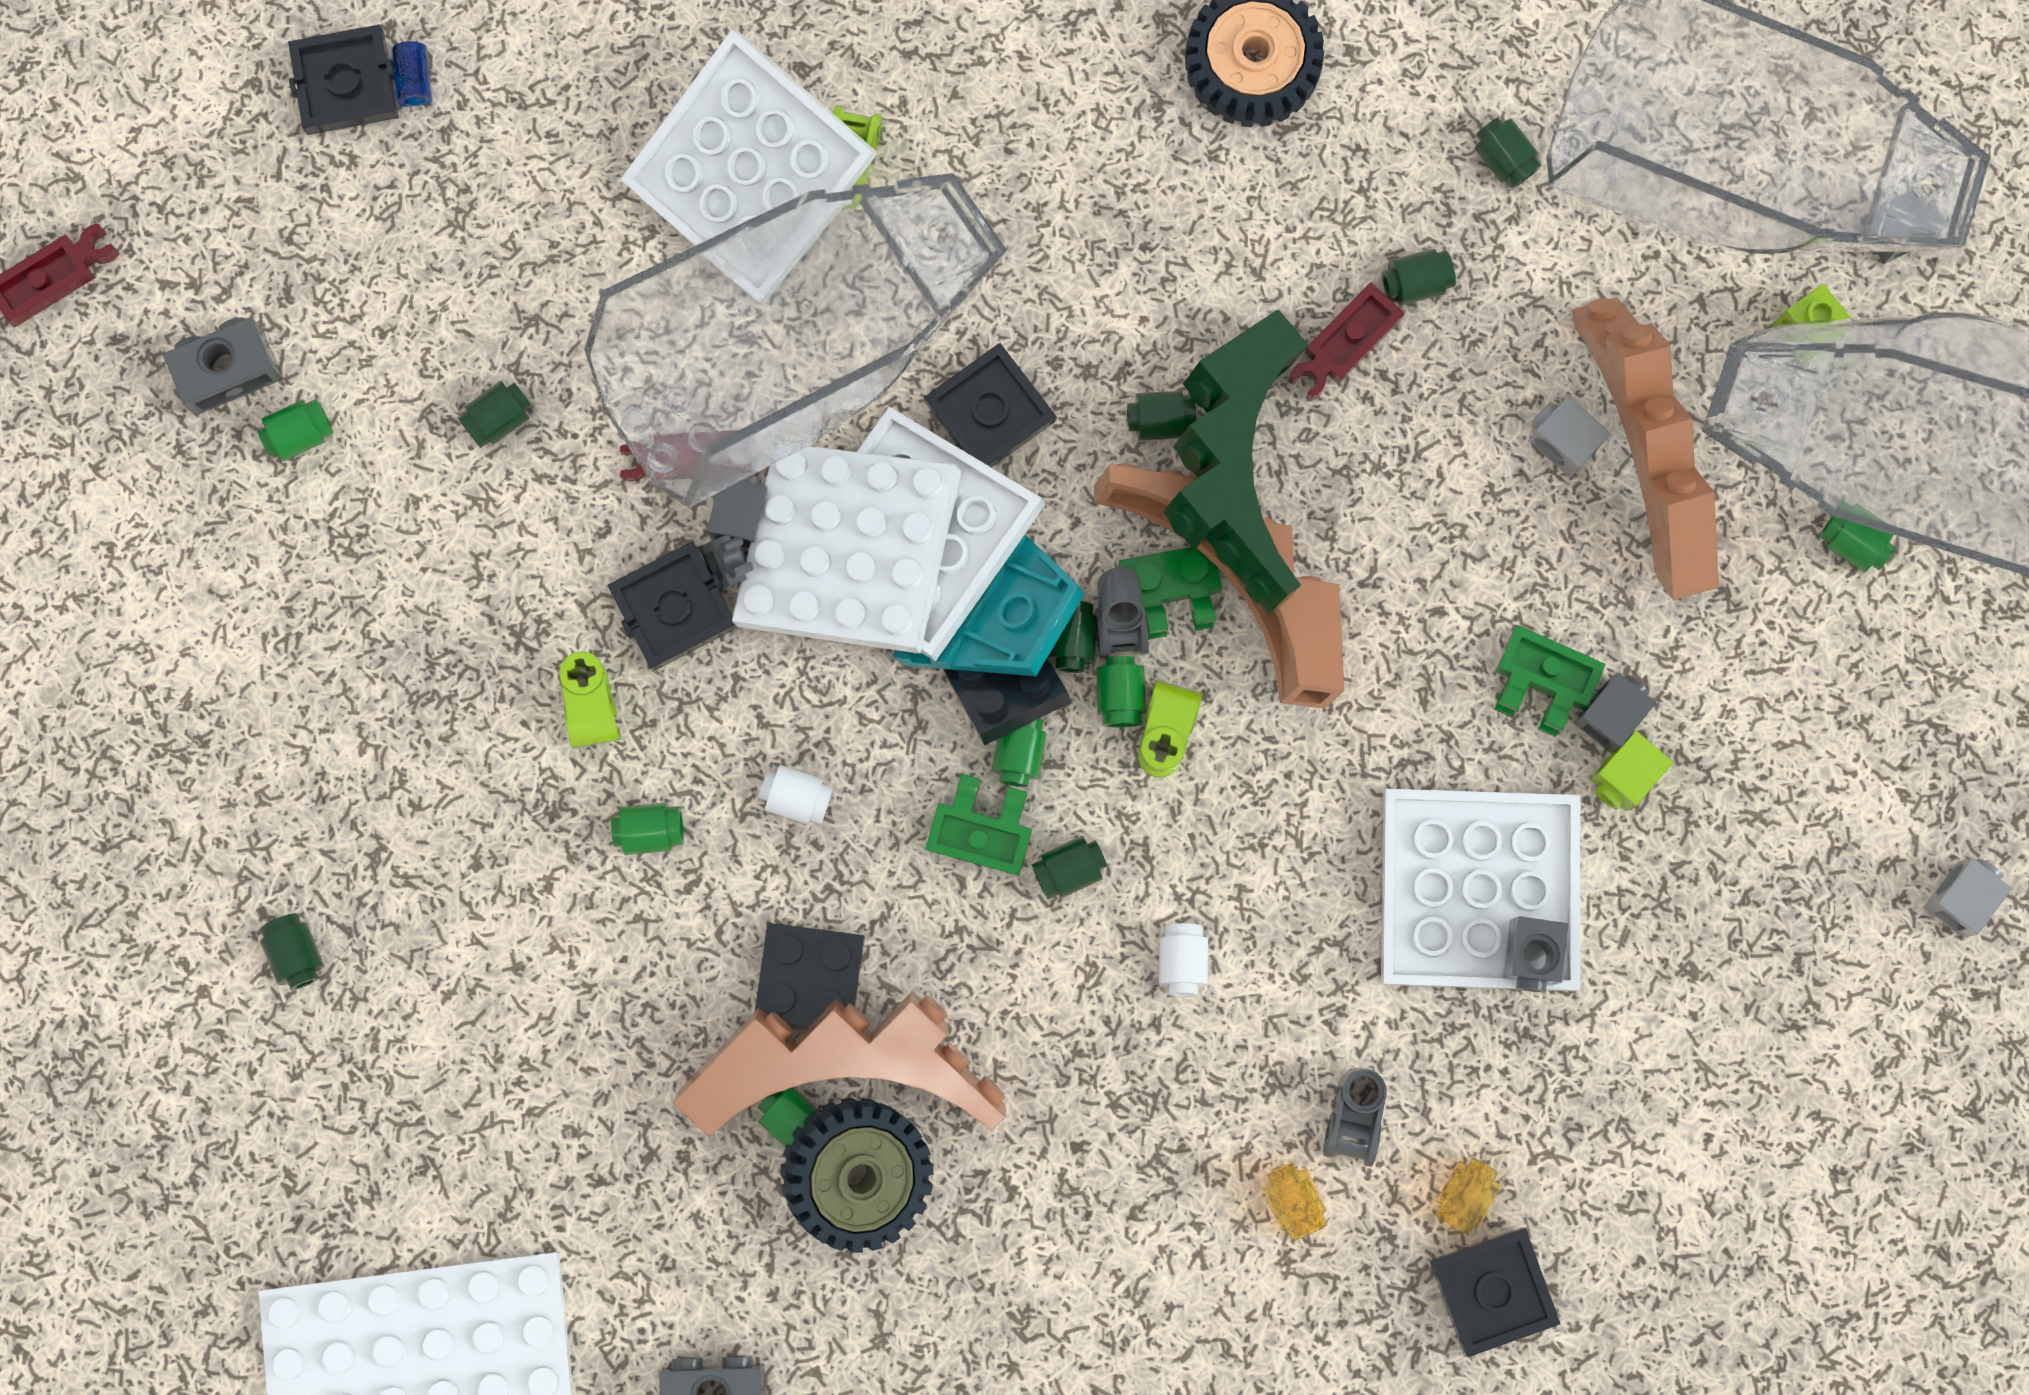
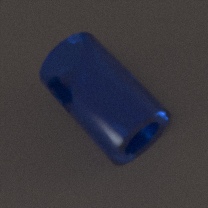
M415 41L401 42L394 45L392 56L398 104L403 107L429 105L433 99L427 46Z

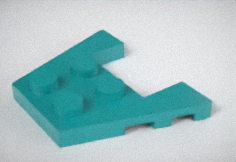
M1025 534L936 662L923 653L895 650L892 656L900 664L912 667L1037 676L1085 593Z

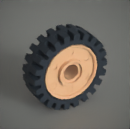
M1211 0L1209 6L1205 4L1200 9L1197 19H1194L1185 50L1187 79L1190 88H1194L1195 97L1200 103L1205 102L1207 110L1214 116L1220 113L1223 115V121L1233 124L1234 120L1241 121L1243 127H1252L1253 123H1260L1261 127L1269 126L1273 120L1278 119L1281 122L1288 119L1293 111L1297 113L1313 94L1319 81L1324 61L1322 31L1318 32L1319 22L1315 15L1309 17V7L1302 0L1298 4L1294 3L1293 0ZM1248 50H1257L1265 56V59L1259 62H1252L1243 53Z

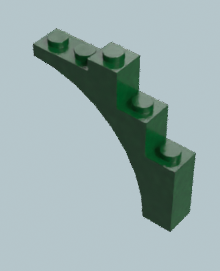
M1279 309L1200 360L1184 381L1183 385L1189 391L1192 400L1199 407L1203 408L1207 414L1189 425L1173 448L1179 454L1183 465L1193 472L1198 479L1180 490L1163 511L1169 519L1173 530L1180 537L1184 538L1193 550L1205 541H1208L1214 548L1218 559L1230 567L1245 585L1248 595L1256 603H1259L1268 615L1280 608L1301 586L1280 556L1265 525L1254 487L1252 448L1256 420L1267 391L1273 382L1294 364L1308 346L1307 342Z

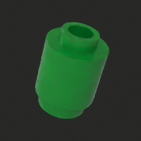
M317 398L307 403L302 399L261 418L264 428L257 431L268 455L271 457L278 454L283 462L325 443L324 437L334 433L328 417Z
M1843 505L1836 510L1819 535V537L1828 542L1826 545L1828 549L1864 573L1871 566L1880 570L1896 548V546L1890 543L1894 533L1858 509L1854 508L1850 511Z
M1131 656L1106 658V665L1096 668L1097 713L1102 715L1103 726L1111 728L1140 726L1141 714L1146 713L1144 666L1136 665L1135 658Z
M1039 718L996 740L991 771L1000 775V783L1017 787H1028L1029 780L1039 779L1047 734L1042 731L1044 720Z
M666 802L620 807L619 817L611 818V833L614 847L622 846L626 856L672 851L673 846L683 845L684 827L680 806L669 807Z
M792 1087L785 1092L773 1093L764 1099L758 1106V1109L764 1114L758 1123L786 1147V1144L792 1145L794 1141L792 1133L797 1126L803 1128L808 1123L805 1118L812 1112L819 1114L820 1111L798 1090Z

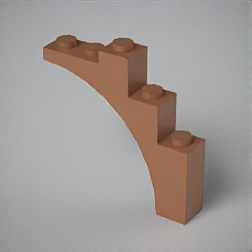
M1617 297L1612 299H1596L1589 305L1572 309L1575 328L1587 344L1601 370L1627 436L1646 508L1654 570L1657 579L1673 600L1719 588L1715 493L1695 468L1693 420L1673 395L1670 344L1652 323L1646 325L1639 324Z
M1128 463L1109 464L1094 485V503L1132 512L1160 524L1178 535L1171 527L1170 521L1163 511L1180 490L1198 479V477L1193 472L1189 476H1184L1181 472L1175 470L1157 472L1138 469L1137 466ZM1263 518L1280 556L1294 574L1292 526L1277 524L1269 518ZM1205 541L1199 545L1197 549L1223 571L1246 600L1263 631L1276 670L1280 703L1325 709L1344 692L1339 584L1321 582V579L1314 576L1298 577L1296 579L1301 586L1280 608L1268 615L1263 607L1248 595L1245 585L1230 567L1218 559L1211 544Z
M913 990L872 1032L867 1028L870 1025L869 1020L858 1008L852 1004L844 1007L837 999L796 1040L791 1037L793 1030L783 1018L774 1012L767 1015L759 1007L678 1090L673 1102L682 1113L710 1137L737 1113L773 1093L812 1081L854 1077L890 1080L926 1090L962 1108L991 1131L1006 1118V1106L1002 1102L1005 1095L1001 1089L989 1078L984 1076L979 1080L966 1068L970 1064L968 1059L954 1045L948 1043L944 1047L941 1044L948 1035V1023L944 1020L947 1017L945 1010L930 996L926 995L921 999Z

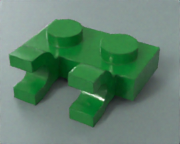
M1192 547L1119 560V567L1129 568L1139 575L1146 613L1148 640L1167 637L1168 623L1162 604L1189 599L1195 631L1214 628L1213 622L1216 621L1209 595L1221 593L1222 584L1218 567L1197 548L1193 550Z
M1516 625L1512 630L1495 672L1508 677L1500 693L1494 710L1512 717L1514 711L1517 712L1519 710L1526 689L1529 686L1552 697L1538 730L1556 737L1558 732L1564 729L1572 706L1583 711L1589 706L1606 664Z
M961 773L953 806L941 803L937 805L925 850L1020 876L1032 833L1031 828L1019 825L1028 793L1008 787L1000 819L972 812L981 780L980 778Z

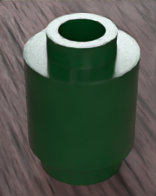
M1497 117L1476 134L1480 142L1474 149L1501 183L1506 181L1512 189L1519 186L1542 167V164L1536 158L1539 152L1512 118L1503 123Z
M1430 249L1389 260L1388 270L1382 272V281L1387 297L1389 299L1395 298L1397 303L1402 306L1444 295L1446 289L1455 287L1456 275L1449 253L1446 250L1437 252L1435 249Z
M500 380L464 406L467 411L457 418L477 445L482 448L489 442L493 445L530 419L524 410L530 407L531 403L515 382L506 387L502 380Z
M1182 391L1136 393L1135 403H1127L1128 431H1137L1138 441L1179 439L1189 425L1196 421V404L1190 395H1183Z
M1084 601L1079 603L1048 655L1049 661L1056 663L1055 670L1067 673L1084 672L1085 665L1094 664L1097 616L1093 615V604Z
M1083 835L1041 854L1042 860L1031 864L1047 900L1057 895L1062 899L1103 880L1100 870L1107 867L1106 860L1096 840L1087 844Z
M297 913L276 918L260 928L264 937L260 940V944L277 985L288 984L290 990H297L319 979L316 972L324 968L325 965L308 924L301 922Z

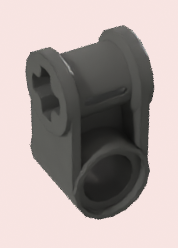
M1125 567L1109 569L1099 577L1097 583V635L1100 658H1108L1109 653L1134 650H1139L1141 655L1148 654V629L1139 575L1134 570Z
M1354 1068L1347 1071L1341 1077L1337 1086L1333 1111L1327 1124L1323 1156L1331 1157L1335 1153L1361 1159L1365 1166H1373L1379 1147L1381 1120L1387 1097L1386 1084L1377 1072L1365 1068ZM1364 1076L1372 1082L1374 1094L1368 1103L1358 1105L1351 1099L1349 1088L1356 1078ZM1342 1136L1362 1139V1142L1356 1143L1342 1140Z

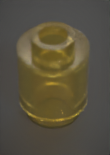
M1473 1157L1468 1165L1458 1161L1435 1201L1439 1206L1434 1216L1469 1236L1474 1225L1480 1227L1503 1187L1494 1181L1499 1172Z
M1291 1162L1266 1174L1270 1183L1262 1187L1263 1192L1282 1232L1287 1231L1292 1241L1310 1235L1328 1225L1323 1215L1327 1209L1307 1167L1297 1170L1294 1162Z

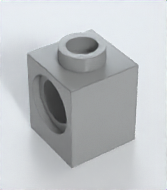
M1567 396L1558 407L1549 402L1534 418L1531 424L1537 429L1528 441L1567 476L1572 478L1611 433Z
M1970 858L1957 862L1924 908L1962 938L1978 935L2013 888L2001 880L2003 874L1994 865L1983 859L1975 860Z

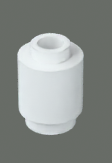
M779 765L777 773L767 771L758 799L767 801L764 811L809 825L810 821L822 824L834 787L824 785V779Z
M1178 923L1164 926V936L1159 938V985L1169 987L1168 995L1197 996L1198 988L1208 986V938L1203 937L1202 925Z

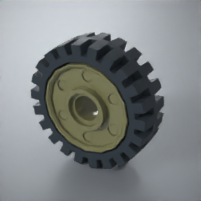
M845 1098L841 1099L840 1104L830 1102L823 1105L822 1112L819 1114L812 1112L805 1118L808 1123L803 1128L797 1126L792 1133L794 1138L792 1145L786 1144L783 1153L786 1162L781 1164L780 1175L784 1180L781 1188L783 1196L788 1202L787 1206L795 1219L810 1235L833 1249L843 1251L845 1248L852 1253H863V1248L866 1247L872 1251L883 1248L882 1242L887 1240L892 1244L899 1240L901 1237L898 1232L903 1228L910 1231L916 1224L912 1219L916 1213L922 1215L927 1207L923 1199L925 1195L931 1196L933 1184L929 1181V1176L934 1175L933 1164L928 1159V1156L931 1155L929 1148L922 1140L923 1136L906 1117L881 1102L877 1103L872 1099L861 1098V1101ZM865 1164L866 1173L864 1178L857 1184L848 1185L847 1178L849 1172L857 1165Z

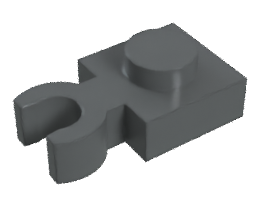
M729 534L699 546L709 573L717 575L723 589L746 580L745 574L753 570L752 563L746 562L744 553L740 548L744 544L742 538L736 537L731 539Z

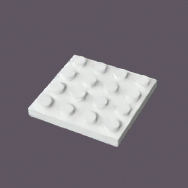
M731 30L620 180L757 301H764L878 152L739 31Z
M888 407L857 452L958 465L961 470L921 653L936 662L1044 508L1045 503L1040 496L893 408Z
M775 442L765 483L768 491L761 511L759 528L755 543L750 544L746 561L747 563H752L753 570L745 574L746 580L741 581L732 622L740 628L921 654L961 476V470L958 465Z
M1385 789L1383 791L1381 985L1516 989L1517 980L1504 979L1503 975L1510 920L1522 916L1569 923L1562 983L1552 986L1547 985L1546 990L1579 991L1580 795ZM1528 943L1524 950V959L1530 967L1540 970L1546 962V954L1540 945Z

